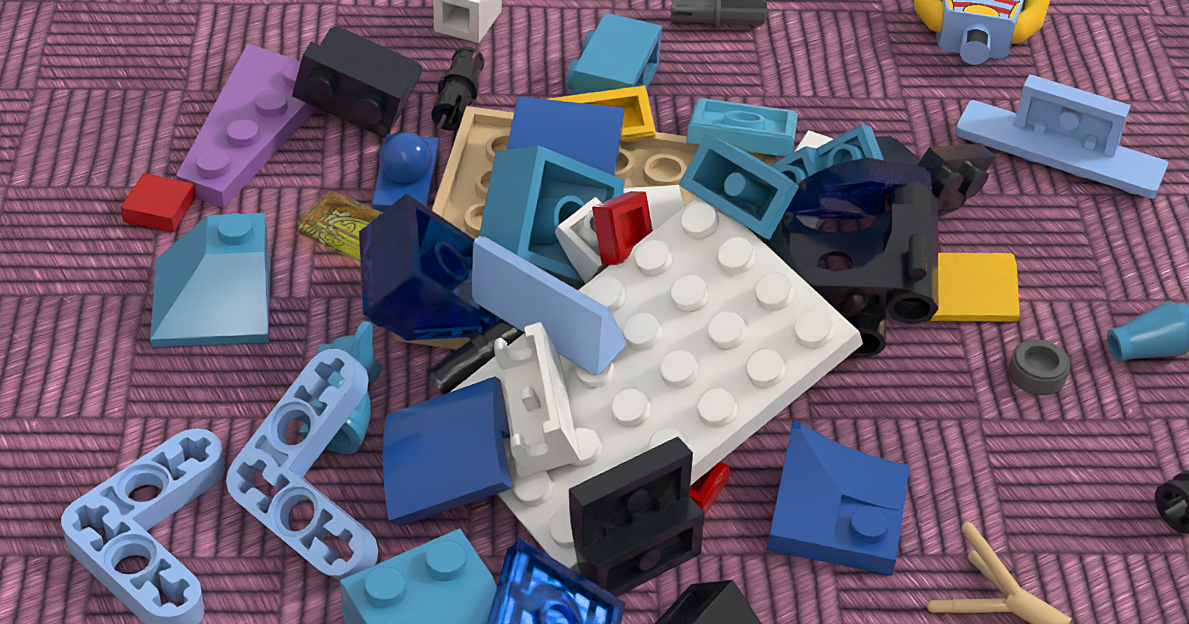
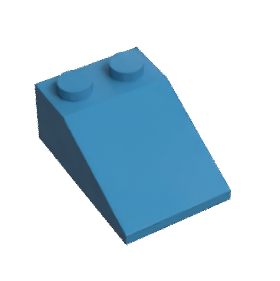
M460 528L340 580L343 624H492L500 595L492 574ZM510 614L508 624H515Z

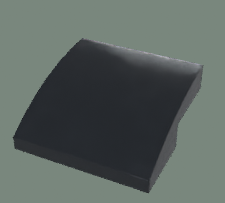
M678 436L569 488L570 523L576 558L588 600L596 607L701 554L705 512L690 497L693 452Z

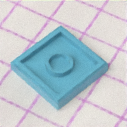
M699 98L696 101L688 125L686 143L700 145L706 133L747 152L786 157L793 153L798 113L793 110Z

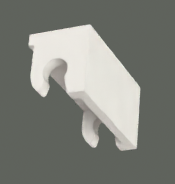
M541 322L524 327L527 348L510 350L507 347V342L501 338H498L494 343L495 358L500 365L498 368L511 437V451L515 460L516 472L520 478L580 461L560 355Z

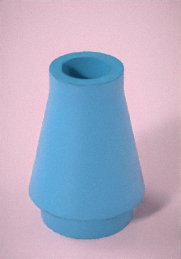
M1167 300L1129 322L1109 329L1107 331V343L1114 359L1117 362H1123L1129 359L1186 355L1189 349V305L1185 302L1174 304Z

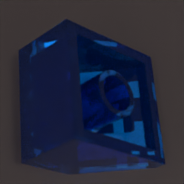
M406 193L359 231L363 314L378 327H385L406 341L467 338V335L476 328L481 333L497 321V316L476 304L472 297L473 242L475 239Z

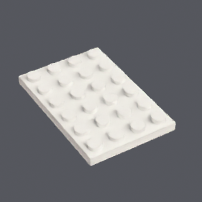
M697 196L638 242L623 263L609 265L578 290L609 308L626 343L624 348L599 375L589 373L560 355L580 461L520 478L516 472L515 460L511 451V437L503 439L513 488L497 495L571 583L581 574L576 558L570 523L569 488L677 436L693 452L690 484L692 485L863 344L860 332L753 232ZM525 333L507 346L508 349L522 350L527 348ZM492 358L452 391L494 376L500 379L498 368L500 365L496 358Z

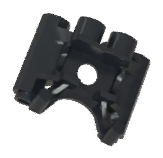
M906 182L899 185L892 193L891 211H886L869 227L857 231L835 233L816 230L805 226L789 209H786L770 239L764 238L749 229L860 332L863 344L851 353V356L871 357L884 350L886 346V319L892 317L893 320L907 324H916L930 321L939 309L938 205L932 191L922 183ZM841 256L849 260L853 268L831 271L818 268V265L827 257Z

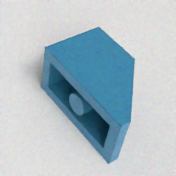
M708 133L703 138L678 184L767 239L771 238L799 188L797 184L783 173L744 150Z

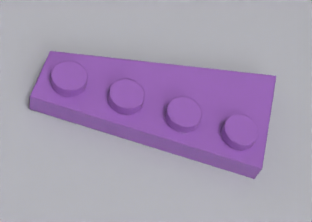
M247 43L176 174L177 180L194 183L195 197L197 199L225 208L317 109V107L292 97L301 61Z

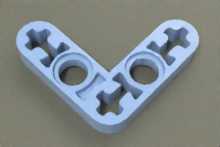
M327 349L318 353L310 360L237 455L228 470L226 483L228 492L235 501L319 571L340 581L375 565L378 556L376 539L369 530L306 481L303 476L361 402L367 391L369 379L363 365L350 354L340 349ZM334 371L345 378L343 385L338 389L328 382L330 375ZM312 397L326 406L323 412L308 403ZM308 415L311 426L307 437L299 444L288 445L285 434L289 423L298 416ZM256 472H261L264 479L280 489L274 498L256 489L255 483L251 481ZM311 499L315 509L312 521L305 529L292 531L288 522L292 508L302 500ZM329 532L349 543L350 549L354 551L350 560L346 562L341 559L338 551L322 541Z
M196 428L180 432L72 502L65 509L61 517L62 531L66 547L70 553L144 624H199L205 612L200 582L194 574L147 531L214 486L222 478L225 466L220 439L216 434L204 429ZM143 485H153L162 489L161 493L150 501L138 502L128 498L135 488ZM91 525L93 528L99 529L104 526L108 543L104 545L102 537L94 529L87 527L82 530V528ZM128 556H144L150 560L144 570L135 574H122L115 570L116 565ZM161 583L162 592L171 601L177 603L184 599L185 603L179 607L170 602L161 605L159 591L156 587Z

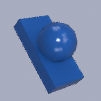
M408 131L393 135L386 134L385 142L380 148L379 153L380 168L372 201V218L427 222L439 155V138L420 137Z

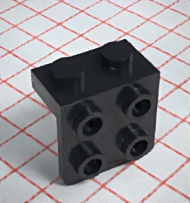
M332 27L320 45L310 42L303 53L292 97L386 138V134H390L420 79L423 69L418 62L341 27Z
M877 136L875 138L890 176L875 184L885 192L884 199L889 205H891L892 193L899 185L906 182H919L932 191L937 200L938 210L960 208L968 198L973 197L983 188L989 177L986 171L996 156L982 144L929 147L920 159L897 139L891 136Z

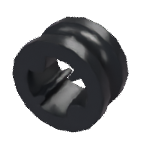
M1185 470L1174 476L1172 480L1159 485L1155 491V504L1163 520L1172 529L1189 534V470Z

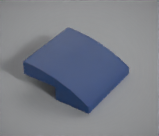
M518 96L507 150L539 145L615 176L620 150L624 108Z
M494 376L386 415L382 462L385 501L389 522L401 527L513 488L503 439L510 437V431L499 378Z

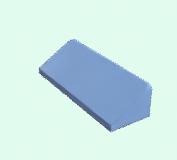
M478 236L473 242L472 297L476 304L524 333L525 326L541 322L557 352L593 375L601 374L626 345L625 338L609 308L485 236Z

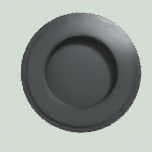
M1027 340L1015 347L1008 372L1013 383L1020 389L1035 395H1051L1064 387L1070 370V359L1063 349L1051 342Z

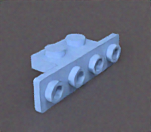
M1029 74L1023 86L1017 113L971 100L957 123L955 130L957 137L972 141L975 144H982L983 146L1022 157L1030 162H1038L1069 172L1080 178H1088L1122 189L1127 193L1138 194L1151 199L1156 197L1168 166L1166 160L1119 146L1131 105Z

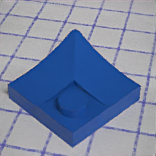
M792 421L767 550L892 576L897 557L910 465L860 452L821 435L803 423Z

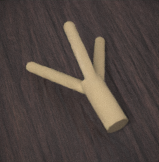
M965 522L962 525V532L975 549L969 552V561L1007 598L931 600L927 604L929 612H1012L1030 624L1070 623L1072 618L1027 592L1017 584L987 541L971 522Z

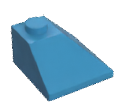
M265 213L207 215L156 259L150 333L151 348L269 342L270 255Z

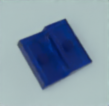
M868 157L839 163L818 171L797 184L799 188L783 215L839 222L879 218L885 213V195H892L899 185L906 182H919L924 184L929 190H932L931 168Z

